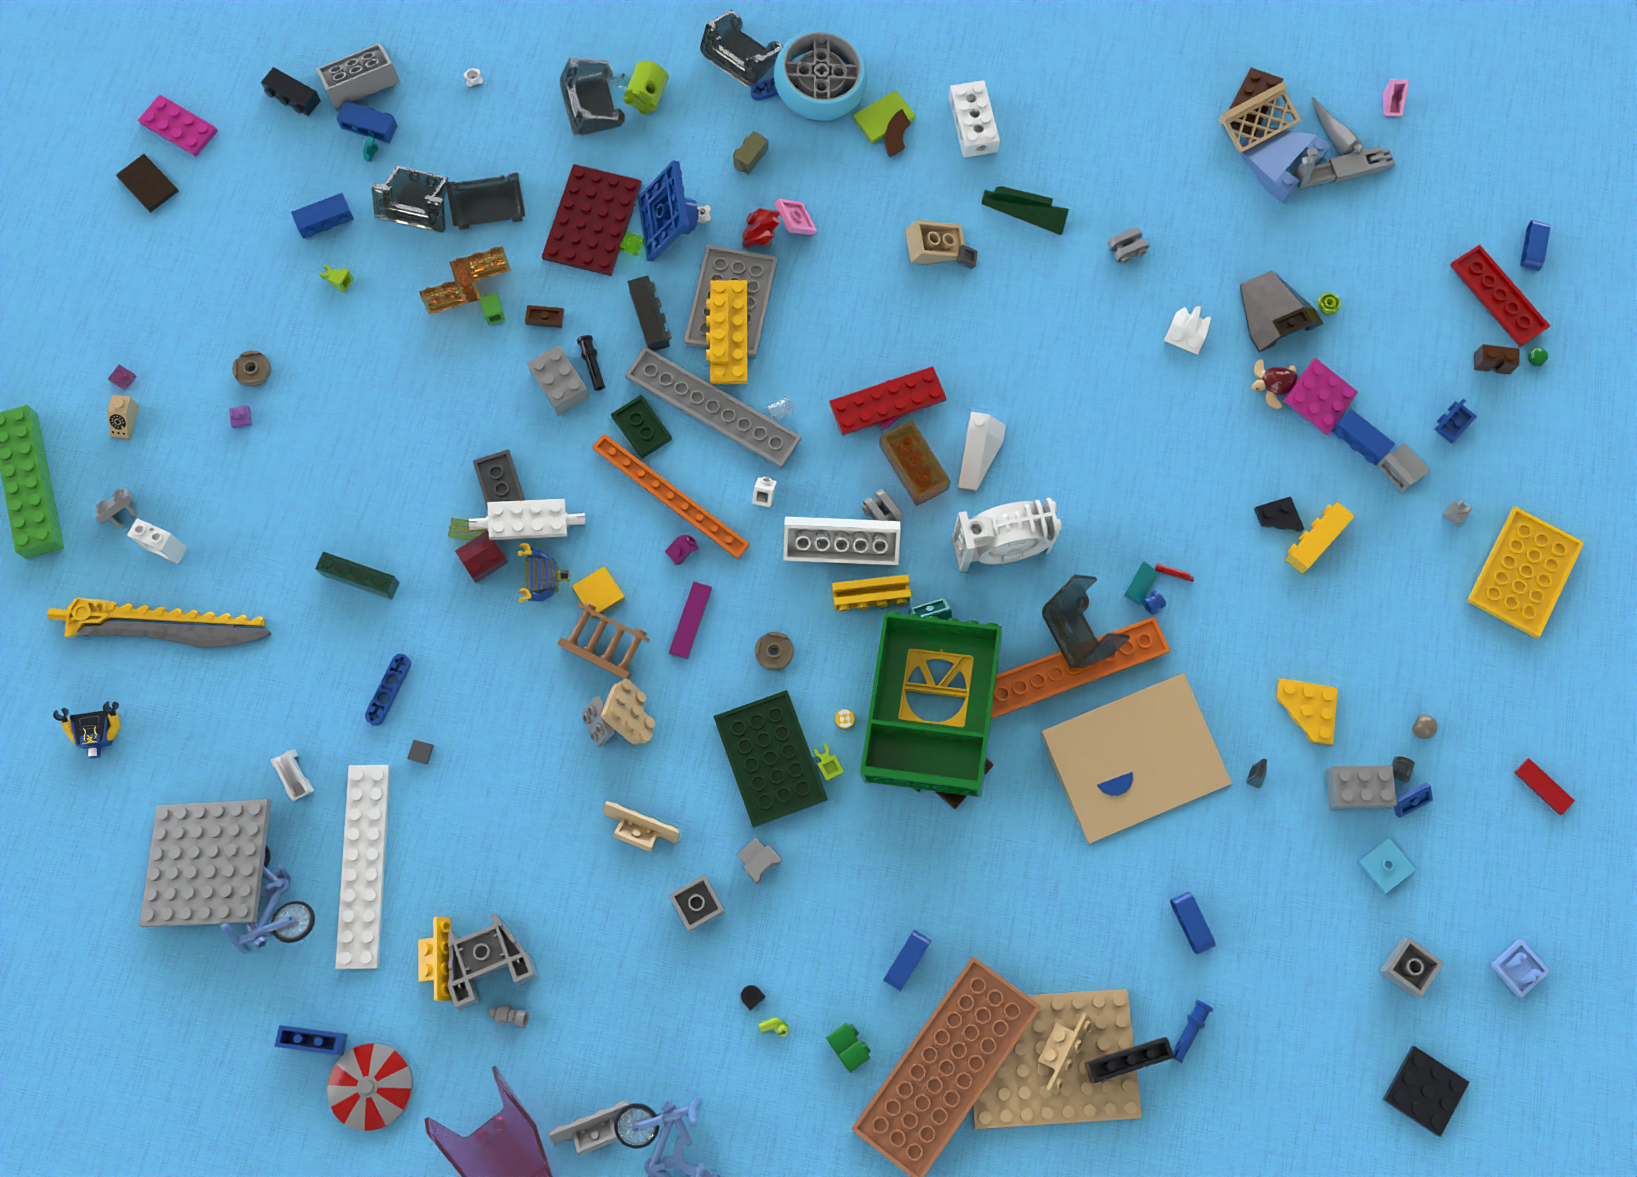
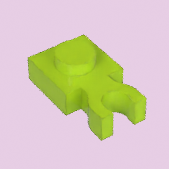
M824 744V754H819L817 748L813 750V753L821 760L817 765L826 782L843 774L844 771L836 755L830 757L829 747L827 744Z

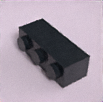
M275 67L261 81L266 95L271 98H277L285 106H291L299 114L303 113L309 116L321 102L314 89Z

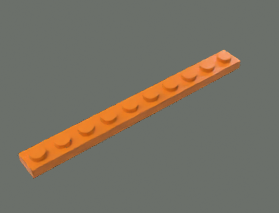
M603 434L592 446L596 453L737 560L749 548L750 543L606 434Z

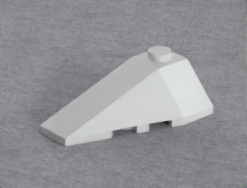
M971 412L958 489L977 491L1003 444L1006 425L989 414Z

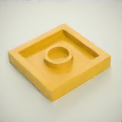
M605 566L572 585L583 605L587 602L595 606V611L600 614L625 599V596Z

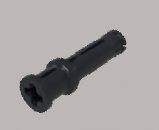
M584 335L577 339V344L581 347V357L583 360H586L594 390L600 391L605 388L596 359L598 353L592 343L593 337L591 335Z

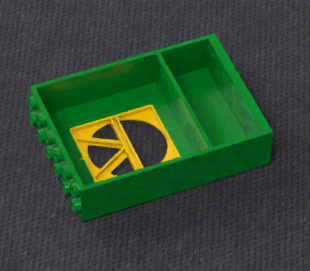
M895 611L884 613L860 769L863 782L982 797L1002 643V626H998L996 623L979 624V622L973 620L959 622L955 618L942 620L937 616H928V618L920 617L918 614H909L907 616ZM942 659L951 662L953 667L936 686L926 661ZM918 666L927 684L908 682L910 675ZM960 671L964 676L966 689L947 687ZM906 691L965 698V701L958 713L952 718L943 722L925 721L916 716L909 707Z

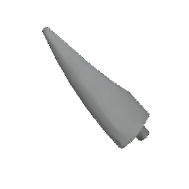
M1312 97L1319 120L1341 155H1347L1354 150L1358 154L1361 153L1364 149L1360 145L1362 144L1361 140L1349 128L1331 116Z

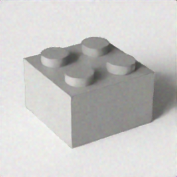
M705 875L669 894L689 933L725 913Z
M1408 937L1399 940L1379 970V973L1411 997H1422L1444 963Z

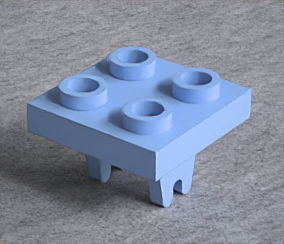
M1518 939L1490 964L1491 968L1518 998L1524 997L1551 972L1522 939Z

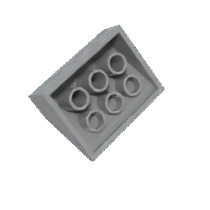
M381 42L316 68L335 109L338 107L342 108L344 101L349 103L360 101L367 95L377 94L380 90L393 87L400 82Z

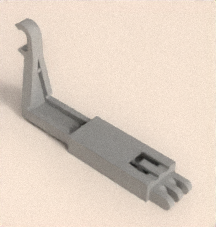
M1379 146L1363 150L1359 154L1355 152L1331 158L1327 163L1315 165L1319 153L1316 148H1310L1306 150L1308 157L1302 158L1303 162L1294 171L1293 176L1300 180L1297 184L1298 188L1303 189L1330 181L1338 183L1382 172L1386 168L1393 167L1395 161L1392 160L1393 157L1389 154V148L1381 150Z

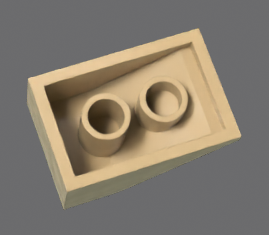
M915 220L905 230L911 263L931 264L958 260L959 247L965 245L962 227L959 224Z

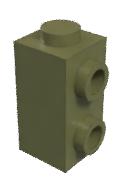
M755 131L750 136H746L743 145L737 148L733 154L735 168L749 175L767 152L768 139Z

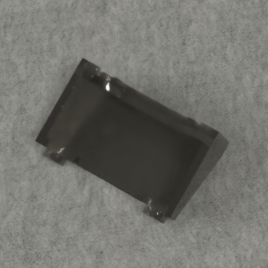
M730 10L706 23L700 50L705 58L745 86L751 87L775 64L783 45L772 41L765 48L741 31L743 24L741 17Z
M569 58L561 74L560 88L573 135L582 136L617 128L625 121V115L622 110L614 109L608 83L613 77V70L610 68L609 61Z
M518 172L509 173L507 177L501 175L500 177L472 181L446 182L453 227H458L459 230L470 229V225L511 219L512 222H521L526 217L521 176Z

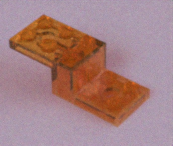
M503 246L499 248L494 247L482 253L477 252L471 256L457 258L449 262L455 281L445 282L436 287H428L423 291H419L429 314L479 300L481 295L476 280L511 270Z

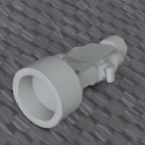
M503 1005L497 1009L491 1008L488 1010L489 1016L495 1017V1021L506 1026L507 1022L515 1023V1026L524 1028L528 1023L529 1012L520 1009L518 1011L511 1010V1005Z

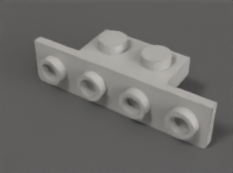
M629 1101L619 1102L606 1110H598L586 1118H578L573 1123L558 1126L553 1131L548 1132L549 1138L554 1145L573 1138L579 1156L616 1142L618 1138L614 1130L615 1118L619 1111L630 1105ZM633 1109L626 1111L621 1118L633 1114Z

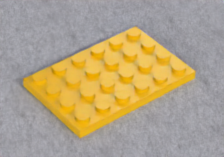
M1514 506L1466 602L1536 639L1539 638L1584 542Z

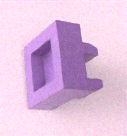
M248 405L229 409L230 422L233 428L252 425L251 411Z

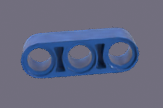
M1534 220L1529 222L1521 255V267L1537 271L1541 270L1547 251L1550 224Z
M1186 892L1171 899L1172 909L1194 953L1200 954L1215 947L1216 943L1193 895L1190 892Z
M914 929L883 981L901 991L931 943V940Z

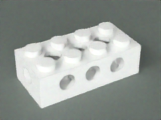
M985 80L950 86L948 98L963 158L998 152L1000 139Z

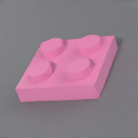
M778 199L774 203L785 223V228L790 233L813 235L817 231L803 202Z

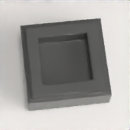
M961 245L959 247L957 263L973 269L976 266L977 250Z
M413 740L407 759L428 765L434 746Z

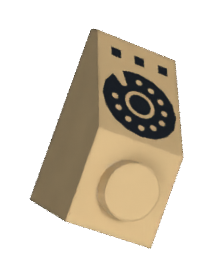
M112 395L107 413L110 436L112 438L128 440L131 438L139 405L129 396Z

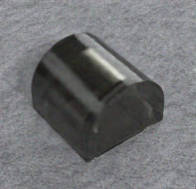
M1402 756L1394 757L1391 765L1394 778L1408 783L1415 762Z

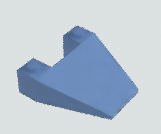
M1258 130L1254 137L1262 138L1264 131ZM1284 130L1242 152L1240 155L1268 193L1284 203L1300 181L1287 172L1299 158L1308 157L1306 150L1310 148H1316L1319 153V157L1315 162V165H1318L1327 154L1331 145L1318 135ZM1248 138L1241 145L1242 148L1248 145Z

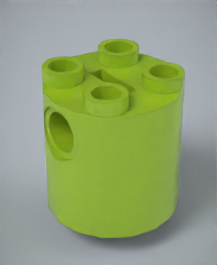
M638 62L625 91L624 102L638 109L644 115L655 111L669 79L666 70L655 62Z

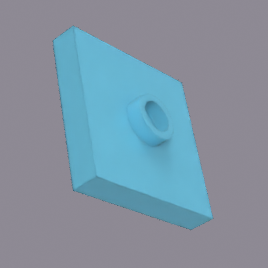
M1390 837L1357 861L1383 894L1388 893L1416 870Z

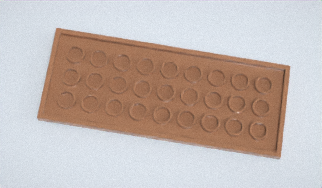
M972 956L851 1130L909 1176L924 1177L1042 1006Z

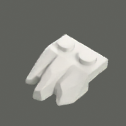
M1196 306L1191 314H1188L1187 308H1182L1176 312L1164 341L1198 355L1209 331L1211 317L1200 318L1201 306Z

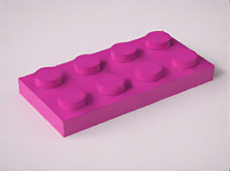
M159 95L138 119L141 125L195 157L218 132L213 125L162 95Z

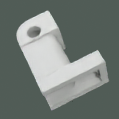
M295 749L289 750L285 754L270 760L273 767L276 768L292 801L314 791L308 778H304L295 760V757L298 756Z

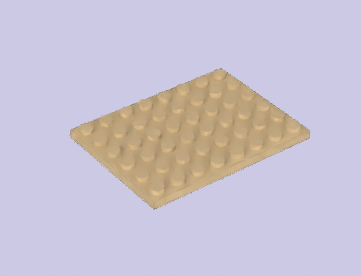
M1128 989L1027 995L1042 1007L973 1105L974 1129L1142 1118L1137 1070L1098 1083H1090L1084 1065L1086 1061L1134 1046ZM1085 1013L1093 1019L1092 1029L1086 1034L1082 1050L1077 1053L1074 1059V1066L1065 1077L1063 1089L1055 1096L1046 1089L1055 1070L1040 1063L1038 1059L1056 1023L1074 1031L1082 1014Z

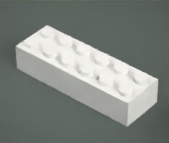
M785 517L783 560L898 565L900 521Z

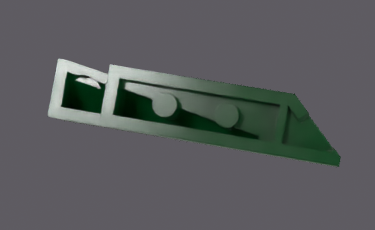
M1003 186L996 187L993 192L985 190L981 202L985 206L1058 235L1063 233L1069 211L1067 208L1051 206L1053 198Z

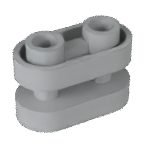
M1138 227L1116 235L1107 242L1111 251L1117 250L1114 257L1118 263H1126L1131 258L1143 256L1148 252L1149 245L1145 239L1139 240L1143 234Z
M883 489L875 493L876 500L873 501L869 497L863 501L862 509L867 516L870 515L873 520L901 521L903 519L901 512ZM880 505L886 511V515H884L882 511L879 509Z

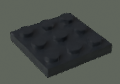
M1411 1046L1382 1100L1436 1136L1441 1137L1469 1081L1417 1047Z

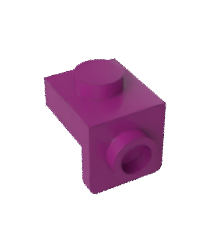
M680 535L665 550V553L676 565H680L692 551H697L699 547L696 545L693 537Z

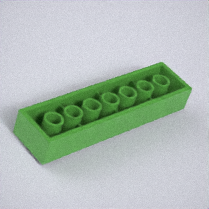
M28 405L0 412V473L15 551L25 559L63 549L64 544L38 414Z

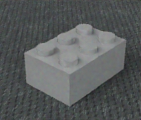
M560 345L527 363L532 376L557 415L590 397L585 384Z
M1332 766L1326 770L1330 810L1390 809L1397 805L1392 766Z

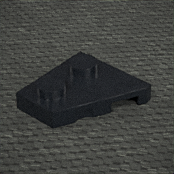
M1291 496L1257 506L1254 509L1262 527H1276L1283 530L1286 528L1294 529L1296 532L1304 530Z

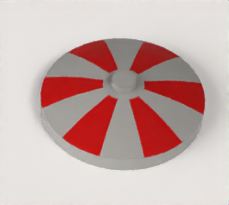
M377 1043L357 1046L346 1052L337 1061L330 1073L327 1085L330 1107L335 1116L352 1129L372 1131L384 1128L396 1121L406 1110L413 1092V1075L407 1060L394 1048Z

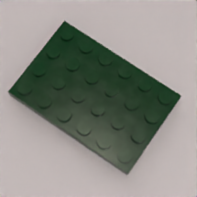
M787 690L713 716L753 828L828 801Z

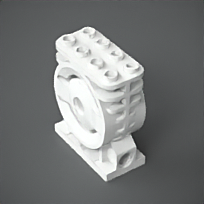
M1046 498L1042 506L1039 500L1004 504L988 509L973 519H968L967 511L959 512L952 534V541L960 573L968 571L970 563L980 561L984 564H1003L1036 556L1042 551L1045 554L1050 553L1059 536V531L1062 530L1061 521L1057 519L1055 514L1057 512L1056 502L1052 501L1051 498Z

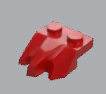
M759 208L750 213L746 219L747 227L742 234L743 242L741 246L748 249L755 243L761 246L768 243L774 237L773 230L780 224V219H777L780 212Z

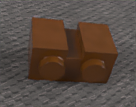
M1482 344L1474 353V370L1489 372L1492 368H1495L1496 373L1511 374L1520 364V349Z

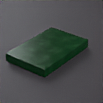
M642 395L610 414L641 459L673 440L670 433Z

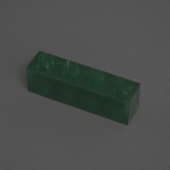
M326 552L322 553L315 568L324 577L391 600L400 583L393 575Z

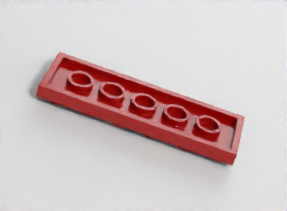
M1480 244L1450 264V267L1519 347L1550 327L1548 322Z
M932 366L830 400L829 404L840 432L844 436L945 402L947 398Z

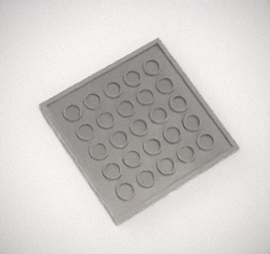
M262 799L157 805L139 926L146 928L257 923L271 801Z

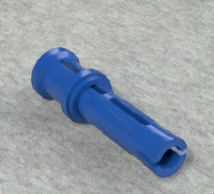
M1199 1000L1195 1001L1196 1006L1192 1014L1187 1017L1188 1024L1173 1050V1059L1178 1060L1180 1063H1183V1059L1199 1029L1204 1028V1022L1209 1012L1213 1011L1212 1007Z

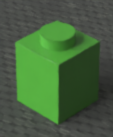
M488 293L479 298L488 325L505 320L497 293Z

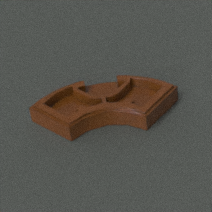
M903 109L899 110L887 125L884 141L889 158L905 149L903 134L911 123Z

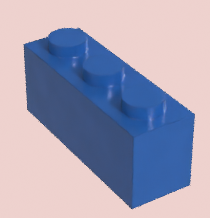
M344 101L336 118L341 129L367 137L370 136L389 144L398 127L394 116L391 114L381 113L370 107L365 108L354 102Z
M343 193L291 212L303 239L312 237L319 232L330 230L332 227L340 224H346L354 219Z
M1352 409L1332 429L1339 439L1344 440L1354 451H1358L1368 462L1373 463L1375 466L1395 445L1392 440Z
M279 1025L274 1047L344 1055L348 1034Z

